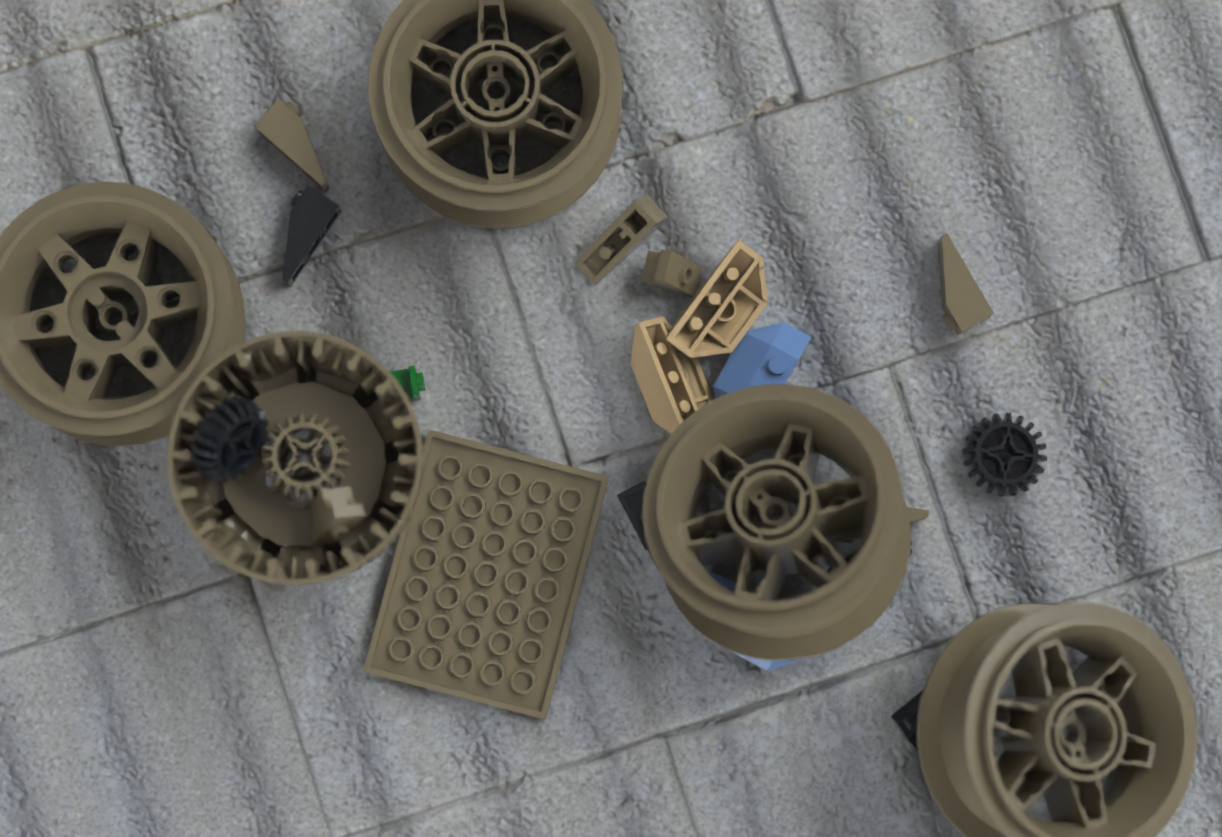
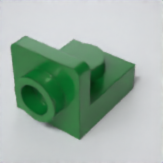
M415 365L408 366L409 369L390 372L407 395L409 401L421 399L420 391L426 390L423 372L417 373Z

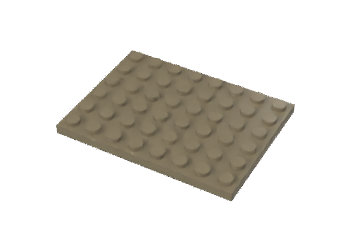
M428 429L424 444L423 477L419 496L416 499L414 508L410 512L411 520L399 536L363 672L546 720L609 476Z

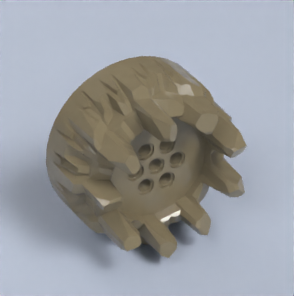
M306 331L276 332L255 337L231 348L203 370L187 390L176 411L170 431L167 452L168 477L173 499L183 521L196 540L223 564L246 576L270 583L283 585L319 584L347 577L349 573L361 569L364 564L371 563L384 552L386 546L392 544L398 534L405 530L411 520L410 512L414 508L420 492L423 477L424 447L418 421L407 395L395 377L378 360L363 349L343 339L326 334ZM234 395L250 399L266 413L265 419L269 421L266 430L277 437L281 432L276 429L275 425L280 423L285 429L289 427L286 422L287 416H291L295 424L299 423L298 414L302 412L306 416V422H309L312 413H316L318 415V425L325 417L329 418L330 424L327 430L337 425L340 431L334 437L345 436L347 442L340 445L339 448H349L350 450L349 455L340 456V459L348 461L350 465L348 468L339 466L338 471L342 472L345 478L341 480L337 477L336 485L337 488L351 487L354 501L356 504H362L365 515L349 533V536L342 542L312 544L310 536L313 524L311 500L307 499L301 504L295 503L293 500L295 488L288 495L282 493L285 482L277 488L267 486L265 471L273 467V464L266 465L262 463V458L272 456L265 452L263 447L259 452L260 456H257L253 461L254 466H248L244 475L239 474L235 481L229 479L224 483L214 479L211 480L203 475L193 465L194 460L190 457L193 449L190 447V444L195 440L193 433L198 431L200 427L199 422L203 421L206 417V411L211 412L213 410L215 402L221 404L225 397L232 398ZM311 431L306 439L297 440L301 443H310L314 439H318L322 434ZM265 437L264 442L267 445L271 440ZM287 442L281 451L283 470L288 466L287 464L293 457V450ZM296 445V448L300 451L299 455L308 456L310 464L317 468L311 456L314 454V451L307 452ZM321 452L319 462L327 471L331 464L332 456H325ZM309 469L298 474L295 473L290 477V479L298 482H311L319 478ZM314 489L315 496L318 493L317 489Z

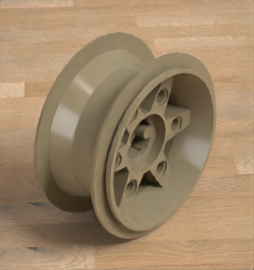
M403 0L383 26L373 49L369 67L368 95L371 115L385 155L395 174L415 197L442 216L462 224L482 228L506 229L527 226L556 215L580 199L598 180L608 164L617 143L621 123L622 72L619 54L612 34L602 16L589 0ZM506 17L534 24L553 37L524 51L521 47L509 42ZM478 19L477 44L468 48L463 54L435 44L452 29ZM494 33L501 35L503 40L486 41L487 37ZM546 61H554L557 64L554 67H548L544 71L541 68L542 64ZM439 67H447L451 71L448 77L442 73L434 72ZM576 68L583 92L580 117L543 95L544 92ZM504 74L517 79L524 90L523 95L508 109L506 107L511 100V91L508 81L504 78ZM485 75H487V79L482 85L484 103L489 107V110L481 108L470 99L473 86ZM416 77L451 97L448 102L417 125L412 106L413 87ZM493 87H501L504 89L505 94L500 99H493L489 97L488 92ZM555 121L561 124L562 128L561 130H551L545 126L547 123ZM449 127L453 130L448 135L437 136L441 128ZM525 136H529L560 148V151L543 165L516 176L517 141ZM475 139L484 144L488 177L472 175L459 170L445 162L440 156ZM497 155H505L509 158L508 165L502 168L496 167L492 162Z
M103 181L79 184L61 189L38 200L21 212L0 235V386L22 409L38 420L51 425L58 431L71 437L98 445L131 446L146 444L170 436L176 411L187 390L199 374L216 358L231 348L244 343L246 323L244 299L238 278L230 261L204 226L189 211L167 196L151 189L128 183ZM121 233L106 267L93 269L71 247L84 239L97 235ZM159 244L171 251L180 260L192 282L148 286ZM137 247L139 249L138 257L133 261H128L129 255ZM75 259V269L70 273H65L62 269L65 261ZM50 266L68 291L64 303L30 312L34 290L47 267ZM180 296V302L175 308H166L165 301ZM134 297L139 310L135 327L132 325L130 312L120 303L112 302L113 298ZM98 311L101 324L111 333L118 334L121 338L120 340L106 342L97 339L94 330L96 329L95 320ZM121 311L123 314L122 321L117 325H110L108 319L111 313ZM197 319L193 341L186 356L179 366L176 367L160 345L164 338L165 329L168 326ZM54 321V327L50 332H41V327L47 326L50 322ZM77 345L65 388L49 375L41 364L35 349ZM153 353H156L159 359L158 363L153 368H146L144 361ZM91 365H93L96 370L95 375L92 379L85 381V375ZM134 365L155 385L154 388L139 395L124 399L103 400L118 367Z
M771 384L743 388L723 395L702 406L680 424L657 454L648 475L643 499V524L645 538L652 559L664 578L668 592L678 610L687 621L708 640L728 651L766 661H794L812 658L833 651L854 640L872 626L888 608L899 590L907 570L911 550V527L898 467L892 451L875 426L850 404L831 394L810 387ZM778 449L775 459L762 460L751 465L743 461V459L752 455ZM820 454L834 461L851 478L813 485ZM712 482L726 499L725 508L695 518L701 497ZM785 501L799 506L794 518L791 517ZM774 513L784 514L780 520L770 521ZM755 516L763 522L764 528L757 529L752 526ZM864 526L857 550L847 564L826 538ZM742 560L735 593L719 584L703 567ZM829 566L832 569L827 574L820 567ZM798 572L818 588V590L795 599L776 601L786 575ZM760 583L758 590L755 591V586Z
M1066 602L1052 606L1017 604L998 608L978 617L963 627L947 643L937 657L926 679L920 699L917 719V746L921 768L934 800L950 823L965 837H1156L1169 823L1188 789L1195 764L1197 721L1193 698L1186 677L1175 656L1159 636L1135 617L1111 606L1092 602ZM1062 645L1078 650L1088 656L1073 673ZM1011 670L1016 697L1012 701L998 699L1002 685ZM1064 728H1066L1067 735L1065 739L1063 737ZM993 735L1002 739L1004 752L997 762L993 749ZM1109 773L1102 788L1100 778ZM1042 793L1052 821L1039 819L1025 811Z

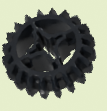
M235 395L232 398L225 397L221 404L215 402L213 410L211 412L206 411V417L203 421L199 422L200 427L198 431L193 433L195 440L190 444V447L193 449L190 455L194 460L193 465L209 479L224 483L229 479L235 481L239 474L244 475L248 466H254L253 461L257 456H260L259 452L263 445H266L264 438L269 433L266 430L269 421L265 419L266 413L250 399Z
M995 413L992 415L993 424L985 417L981 420L983 429L977 425L971 428L977 438L969 435L965 438V441L973 445V447L962 449L963 454L972 456L971 459L963 461V466L973 465L974 469L967 474L968 477L971 478L978 474L980 479L976 481L975 486L980 487L984 482H987L986 493L988 494L993 492L995 486L998 487L997 494L999 497L1005 495L1006 488H1008L1011 496L1017 495L1016 485H1018L1021 491L1026 492L1029 490L1026 480L1031 484L1038 482L1033 472L1037 474L1044 473L1045 469L1038 465L1037 462L1047 461V456L1038 454V451L1044 450L1047 446L1045 443L1036 444L1035 440L1039 439L1042 434L1041 432H1036L1034 435H1031L1029 431L1034 427L1032 422L1028 423L1025 427L1021 426L1024 419L1023 416H1018L1015 422L1012 423L1011 413H1006L1002 422L1000 415ZM1002 430L997 447L981 448L983 440L989 433ZM1011 432L1018 435L1024 441L1028 452L1015 447ZM1004 445L1008 449L1007 452H1011V456H1015L1010 457L1005 462L1001 461L1002 457L999 458L998 454H994L1003 450ZM981 457L991 460L995 464L998 478L986 470ZM1028 462L1021 476L1007 480L1012 463Z

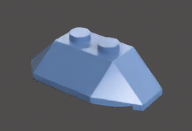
M785 322L747 331L729 356L713 385L716 399L743 388L786 384L811 337Z

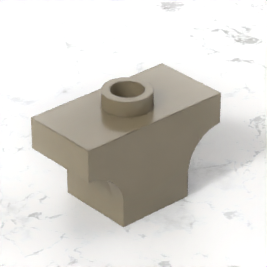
M662 249L661 252L648 251L641 281L656 289L694 297L702 267L673 251Z
M351 487L323 488L310 501L313 514V524L310 531L312 544L342 542L365 516L362 504H356L354 501Z

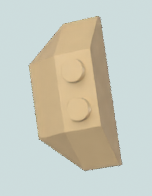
M737 240L680 314L665 340L689 358L732 353L768 304L764 258L743 242Z
M663 316L635 325L630 364L653 421L672 434L685 419L702 406L712 402L713 396L698 359L687 357L665 340L673 326L668 324V321Z

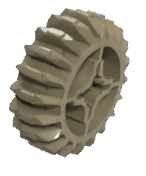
M302 412L298 414L299 423L295 424L291 416H287L286 422L289 427L285 429L280 423L275 425L276 429L281 432L278 437L273 433H268L267 438L275 443L273 446L263 445V450L272 453V456L262 458V463L266 465L273 464V467L267 469L265 474L268 477L278 475L272 482L275 488L285 482L282 489L284 495H288L295 488V499L300 500L303 490H306L307 498L313 500L314 489H317L319 493L325 484H328L330 488H337L336 483L331 480L334 476L344 480L345 475L338 471L339 466L348 468L350 463L346 460H341L340 456L349 455L350 450L349 448H339L340 445L347 442L345 436L334 437L340 431L337 425L327 430L330 424L329 418L325 417L318 425V415L316 413H312L309 422H306V416ZM302 431H315L322 434V436L310 443H301L294 434ZM287 442L293 450V457L287 464L288 466L283 470L281 451ZM330 443L332 460L326 471L319 462V456L325 449L324 446ZM296 445L307 452L314 451V454L311 456L317 468H314L312 464L306 461L299 462L298 459L302 457L299 455L300 451L296 448ZM304 469L312 470L319 477L311 482H298L290 479L295 473L298 474Z

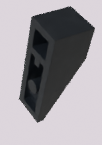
M308 185L304 191L299 190L290 204L293 208L290 212L282 278L285 284L292 287L342 211L337 203Z

